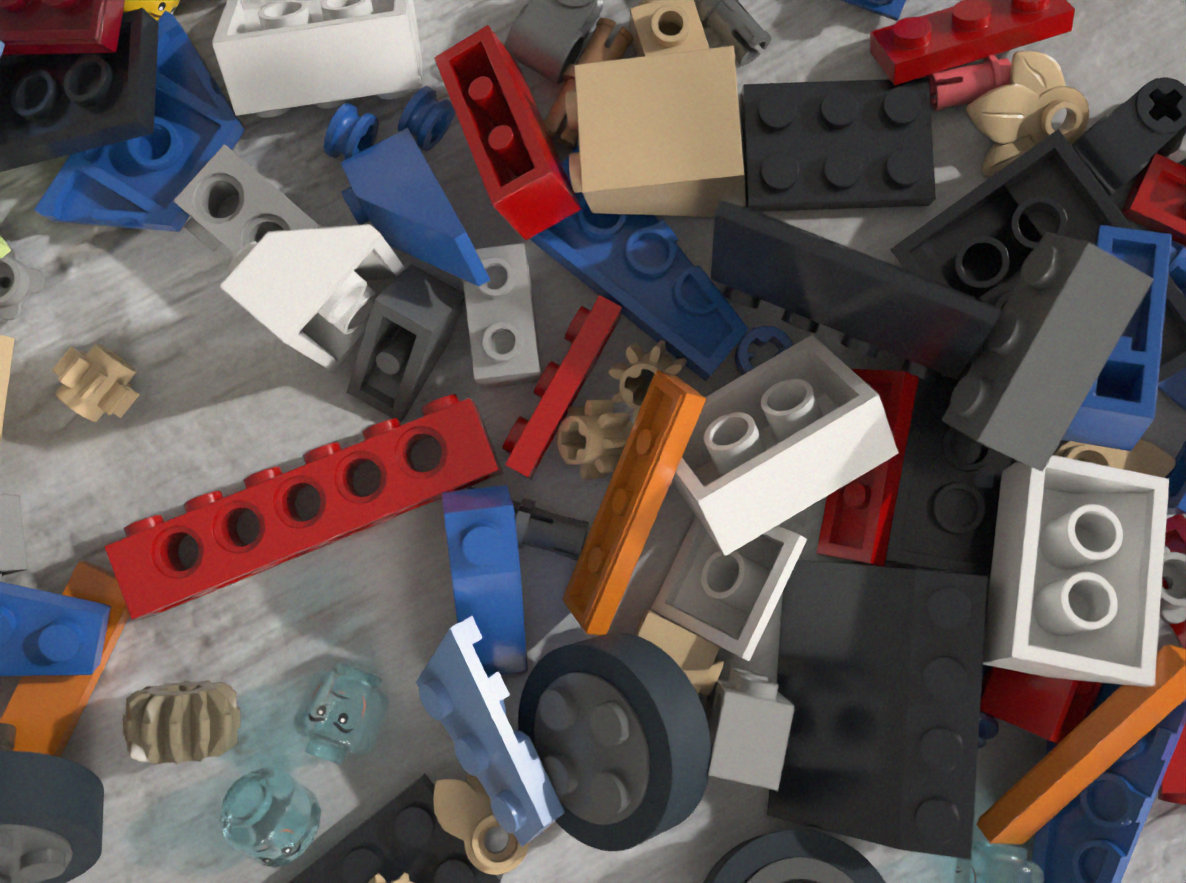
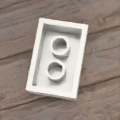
M810 335L705 397V404L672 482L726 556L897 455L898 450L879 394L814 335Z

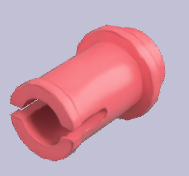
M989 55L983 59L982 63L951 68L928 75L930 96L936 95V98L930 101L933 111L936 112L944 108L970 104L990 90L1011 84V63L1008 58L997 59L996 55Z

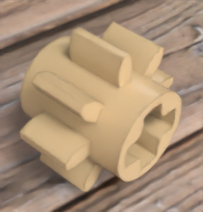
M660 340L652 351L645 353L640 345L636 342L632 343L626 349V357L631 366L625 363H615L609 369L608 374L620 380L619 391L611 400L613 403L624 401L629 407L633 408V420H636L647 393V389L644 388L646 381L641 376V373L648 369L654 373L660 370L678 376V373L687 363L685 358L673 361L670 356L665 354L666 347L663 340Z
M95 343L88 353L83 350L80 352L71 346L52 369L59 376L58 380L63 383L56 391V397L70 409L93 422H97L104 412L108 415L113 413L121 418L140 395L131 388L133 385L129 383L136 374V369L116 353L99 343Z
M610 399L587 400L585 406L569 407L567 409L569 417L562 421L557 433V446L565 465L581 464L580 475L581 479L584 480L606 478L608 473H614L633 427L632 422L629 420V413H613V402Z

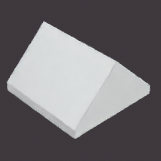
M695 516L651 610L729 652L750 661L807 539L790 530L775 526L725 556L697 516Z

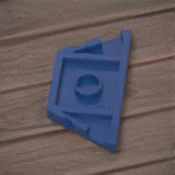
M165 10L158 20L154 133L70 154L34 211L53 222L173 232L181 230L190 215L174 202V199L224 144L233 150L246 129L238 116L235 115L234 109L184 28L173 14Z

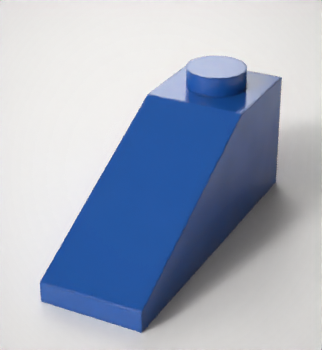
M408 128L340 162L351 187L341 191L359 225L371 221L374 228L383 236L389 246L474 285L481 286L490 281L467 232Z
M1104 225L1099 226L1094 245L1151 277L1153 281L1061 440L1132 451L1155 419L1172 234Z
M507 485L443 492V511L457 624L471 616L473 617L482 639L472 645L487 676L497 672L500 675L528 671L519 552L514 506Z

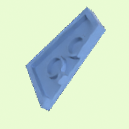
M471 616L450 627L417 679L416 684L419 687V696L427 713L433 719L440 720L453 739L455 754L459 763L468 774L478 778L491 798V809L495 819L506 832L514 834L523 847L542 834L565 812L530 738L521 731H513L506 718V707L503 699L508 697L509 693L499 672L487 676L472 644L482 639V636Z

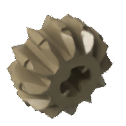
M187 680L180 683H165L160 686H146L144 689L136 691L126 698V714H123V736H125L127 751L130 757L139 762L149 761L154 765L161 763H175L177 765L186 761L201 762L206 757H219L238 744V728H241V709L237 707V691L224 682L212 683L209 680L190 682Z

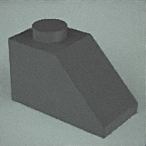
M411 264L374 299L347 393L392 419L398 418L401 423L450 341L465 300L464 293Z

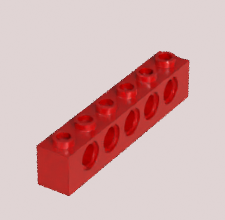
M457 394L441 397L421 407L423 417L404 425H400L398 418L382 421L363 430L362 434L365 440L350 447L341 449L339 442L318 447L303 455L305 465L291 471L282 473L280 466L259 471L243 479L246 489L227 497H223L221 491L206 493L185 502L183 505L186 513L165 522L162 515H155L124 527L126 538L104 547L131 619L159 615L442 499L443 492L464 490L467 486L471 487L503 474V469L477 405L470 398L459 402ZM435 438L439 442L442 452L439 463L430 471H417L411 461V451L414 445L421 439ZM373 461L380 469L381 482L374 493L363 497L354 488L353 475L361 464ZM312 485L318 491L321 503L317 514L310 520L305 521L296 512L295 499L301 489ZM247 510L253 511L260 523L259 534L249 545L245 544L237 533V522L240 516ZM187 535H191L199 547L198 559L191 568L183 565L178 554L179 545Z

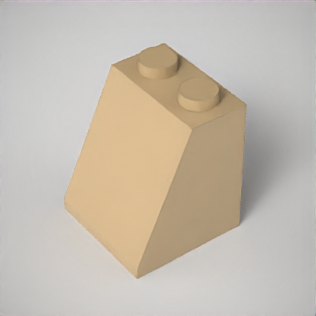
M734 46L574 65L576 90L566 91L565 103L570 131L578 130L580 152L570 153L569 170L573 192L583 193L592 213L715 217L720 200L746 207Z

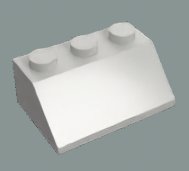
M227 0L212 41L236 116L255 113L258 117L270 118L288 112L291 107L316 104L320 108L330 109L340 107L350 102L352 98L377 95L381 99H397L408 95L413 89L422 88L423 62L414 0Z
M371 225L268 232L259 243L252 242L243 247L231 261L228 269L230 275L220 287L284 343L334 372L363 339L374 299L406 268L383 236Z
M1054 455L1051 456L1043 472L1020 461L1004 469L1001 478L984 631L983 664L1050 678L1144 687L1154 686L1169 479Z

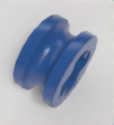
M429 86L422 87L414 94L403 110L398 123V132L408 128L412 136L417 138L419 148L424 151L431 150L439 143L451 125L455 115L452 102L448 99L439 102L434 89Z
M349 103L343 104L336 111L327 128L323 146L324 153L333 158L344 155L346 160L373 146L378 133V118L370 113H366L362 117L358 116V109Z
M763 325L753 328L744 335L736 348L735 364L737 371L742 376L754 369L749 362L755 356V353L748 352L750 344L754 343L756 346L763 347L768 341L773 343L779 350L773 356L775 357L792 347V340L784 331L774 326Z

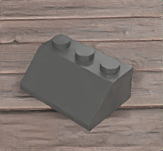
M1045 232L1038 247L1026 258L1018 283L1002 312L999 314L995 325L985 338V342L967 375L954 388L950 405L941 421L974 440L1043 472L1153 279L1089 242Z

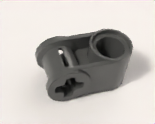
M530 0L512 24L504 47L514 60L559 85L563 82L562 75L569 64L576 62L585 39L600 17L603 0Z

